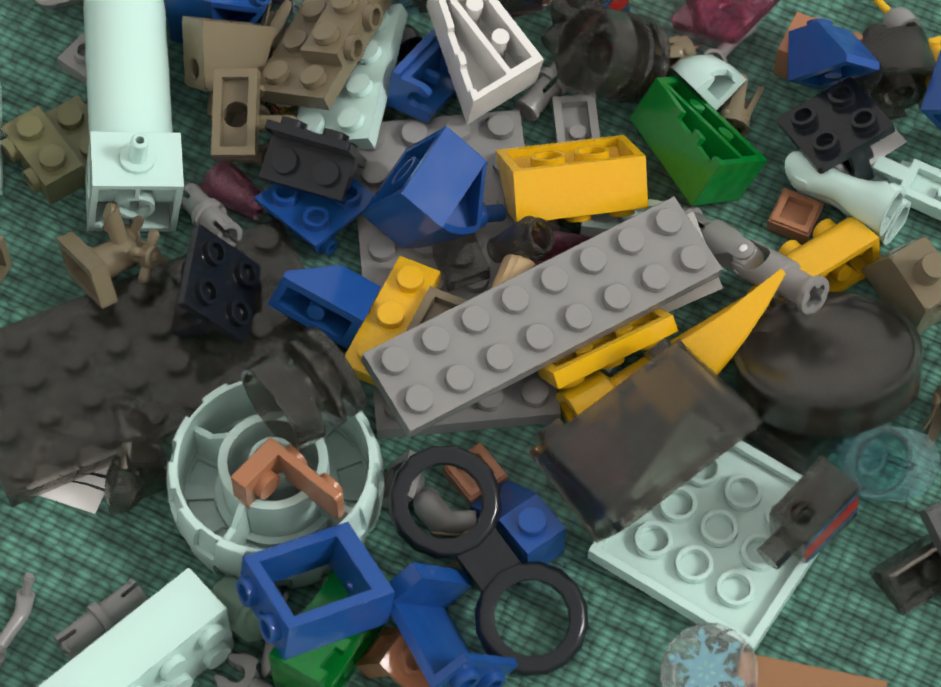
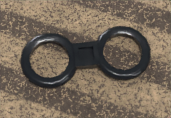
M450 445L430 446L411 455L395 472L388 492L389 516L398 535L417 552L436 559L455 558L480 592L475 607L476 634L487 655L515 658L519 666L512 672L522 676L547 675L566 666L582 648L589 627L587 603L578 584L558 567L541 561H519L496 530L502 512L501 488L492 469L475 453ZM450 465L464 470L475 480L481 492L482 510L478 522L469 532L457 538L440 539L426 534L415 524L408 510V493L412 482L421 472L433 466ZM521 581H538L551 586L561 595L568 609L569 625L564 639L553 651L541 656H526L513 651L501 640L495 627V609L499 597L508 587Z

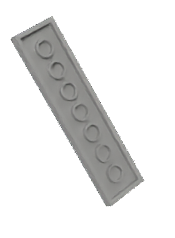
M674 196L362 353L361 362L409 438L718 278L723 268Z

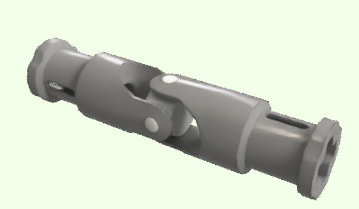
M696 206L683 207L686 214L694 212L705 243L721 266L733 270L735 274L757 287L781 268L786 274L774 294L775 298H787L797 305V309L805 315L814 314L823 306L830 289L829 281L821 275L812 276L804 272L796 261L754 239L748 240L744 238L738 229L722 220H711L705 217Z

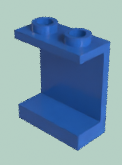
M412 562L389 581L395 591L390 614L430 687H502L506 682L505 676L519 666L515 658L474 654L467 647L446 609L473 587L471 580L464 570Z

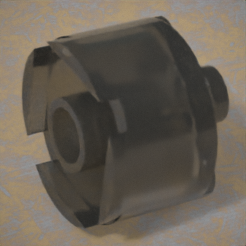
M875 24L863 31V39L860 42L879 61V71L863 75L854 80L890 120L906 117L905 109L918 104L920 110L936 65V59L922 26L887 28L884 24Z

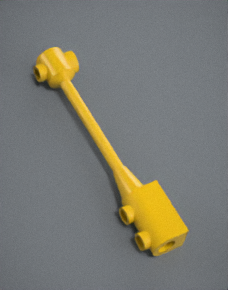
M849 216L837 224L832 219H824L813 230V239L803 245L796 240H789L778 251L796 261L804 272L812 276L821 275L825 277L830 285L826 299L828 301L866 277L861 269L880 257L879 237L861 221ZM753 285L747 291L746 295L753 291L757 286ZM745 296L611 377L600 371H595L585 376V380L575 387L558 389L559 392L556 393V399L567 423L578 433L589 429L595 435H603L611 431L621 418L619 393L633 385L630 379L662 350L689 337L728 311ZM773 296L768 307L782 303L784 301H787L788 299L785 297L779 299Z

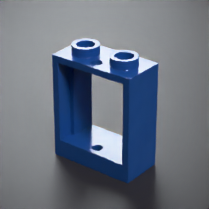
M349 522L243 556L240 579L236 582L237 593L242 604L247 608L251 607L259 620V627L263 638L268 644H274L283 660L389 623L395 594L394 589ZM329 564L350 597L294 616L274 585V582Z

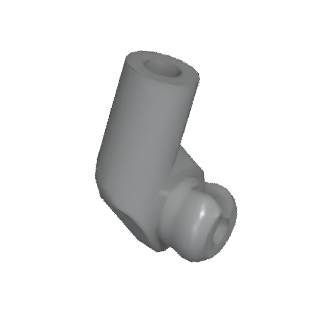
M423 487L421 492L413 499L415 514L430 531L462 534L463 531L471 530L476 525V510H451L439 496L440 493L437 489L433 487Z

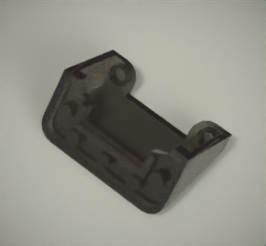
M665 337L644 353L648 359L646 364L575 418L564 424L558 417L536 433L541 442L529 450L530 454L596 543L623 531L763 423L753 407L680 339L671 344L667 337Z

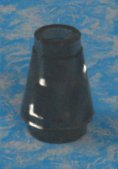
M526 216L495 237L490 238L487 243V252L495 263H501L504 256L508 254L520 255L531 261L541 260L553 248L554 234L552 228L544 219Z

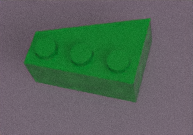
M681 76L656 77L630 116L632 123L691 206L740 200L767 161L755 147Z
M332 569L326 576L320 591L302 613L350 597ZM384 574L388 582L393 579ZM384 625L286 660L282 659L274 646L268 654L274 686L345 687L357 669V663L372 645Z

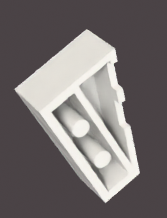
M427 0L426 6L467 124L536 83L544 58L498 0Z

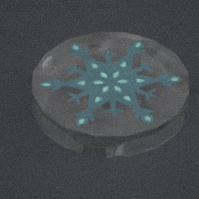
M699 623L683 630L670 642L661 661L660 680L662 687H756L758 663L753 648L737 631L720 623Z

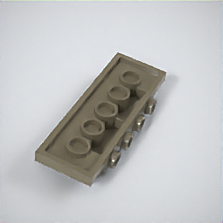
M305 0L261 72L260 85L265 87V95L260 98V101L330 110L356 64L363 57L370 40L382 24L385 12L389 10L394 0Z

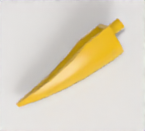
M780 268L728 311L689 337L665 348L630 379L637 389L622 402L631 414L636 415L643 407L650 403L671 424L716 378L747 339L786 274L784 270Z

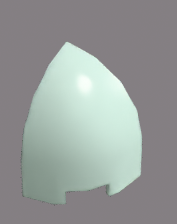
M713 55L689 56L672 66L674 71L716 111L747 80L732 65Z

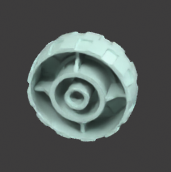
M276 371L248 375V379L231 385L225 383L202 398V404L190 417L185 416L172 440L173 452L170 461L167 462V492L171 513L178 531L190 545L192 553L215 574L221 571L228 576L240 578L243 556L345 522H349L364 545L367 533L371 532L376 526L382 507L385 486L380 446L362 410L348 396L343 398L333 391L331 384L304 374H301L299 377L280 375V372ZM272 437L283 447L291 445L297 449L306 459L307 466L318 475L326 473L339 483L343 489L345 514L339 520H336L309 499L306 493L299 491L289 483L282 472L278 474L281 479L276 490L264 500L256 499L250 505V509H247L246 505L234 496L231 476ZM327 564L274 582V585L288 586L289 589L307 586L321 581V576L330 572L332 568Z

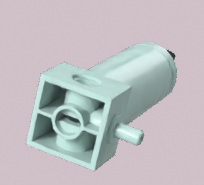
M83 0L89 147L85 173L87 231H104V208L107 203L117 202L124 224H131L133 219L140 215L144 218V224L139 231L156 229L164 232H176L184 190L181 133H173L164 0Z

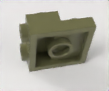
M79 95L46 113L37 106L1 126L5 138L0 141L1 148L12 164L19 162L24 168L22 175L34 194L41 191L50 205L85 186L89 147L88 107Z

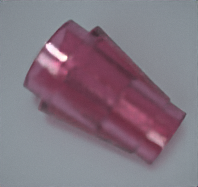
M219 160L206 174L201 189L208 193L207 196L209 198L217 199L222 205L243 215H248L253 220L258 218L263 212L264 208L254 201V197L261 193V191L233 162L227 164Z

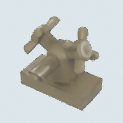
M258 68L214 69L211 156L214 159H223V162L226 164L235 161L238 163L254 162L260 164L263 161V155L266 154L268 145H258L259 132H268L264 128L267 119L281 122L282 116L297 119L293 115H269V109L260 104V98L265 95V87L260 85L261 73Z
M117 202L107 203L103 212V230L108 233L109 241L91 247L86 245L73 231L56 238L68 275L102 309L118 302L111 278L140 264L141 269L138 281L139 283L146 284L150 281L151 269H155L157 266L164 267L168 264V259L165 256H161V251L157 246L160 238L159 231L150 229L147 241L140 239L141 233L139 229L144 224V218L138 215L131 224H124Z

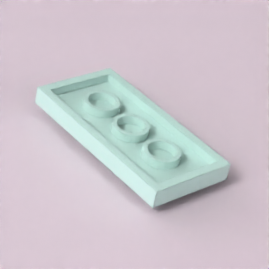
M402 3L392 4L389 10L385 12L381 26L376 30L364 51L363 57L356 64L331 109L299 107L297 119L308 125L307 130L319 134L323 133L324 128L336 130L348 135V141L358 145L357 150L375 149L388 97L391 74L396 65L403 30L408 16Z

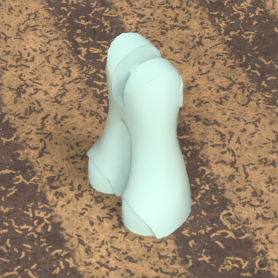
M800 151L792 152L786 157L784 169L792 187L798 193L827 203L839 209L847 217L852 216L861 221L879 237V242L884 245L889 244L905 224L911 208V201L904 198L906 188L896 183H888L887 181L874 182L860 179L840 172L834 167L823 174H819Z

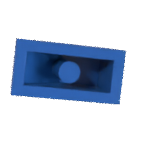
M811 19L807 21L806 26L789 31V82L821 90L833 86L847 77L855 79L879 71V61L850 30L833 26L831 20Z
M343 265L285 271L267 305L347 349L364 322L381 286Z
M509 480L500 484L502 512L496 530L519 561H541L548 564L564 553L566 527L540 496ZM482 497L470 505L471 510H476V517L478 519L482 510Z

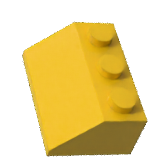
M625 135L496 150V160L507 211L516 224H521L523 227H543L548 224V220L565 218L568 222H585L590 220L592 215L608 213V215L613 217H627L635 214V209L648 208L646 156Z

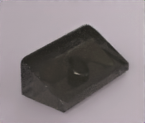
M929 533L869 570L874 582L901 615H905L941 592V556Z

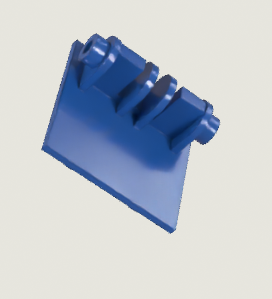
M353 178L345 204L276 184L270 185L255 196L254 201L266 209L270 217L277 218L285 224L289 232H295V236L299 240H305L313 247L314 252L319 255L325 254L329 256L338 247L335 234L358 218L375 194Z

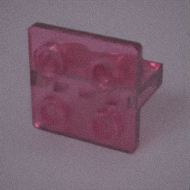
M686 0V4L671 18V21L675 28L735 45L780 0Z

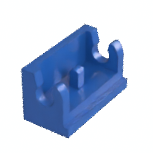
M434 29L392 70L386 104L427 124L456 94Z

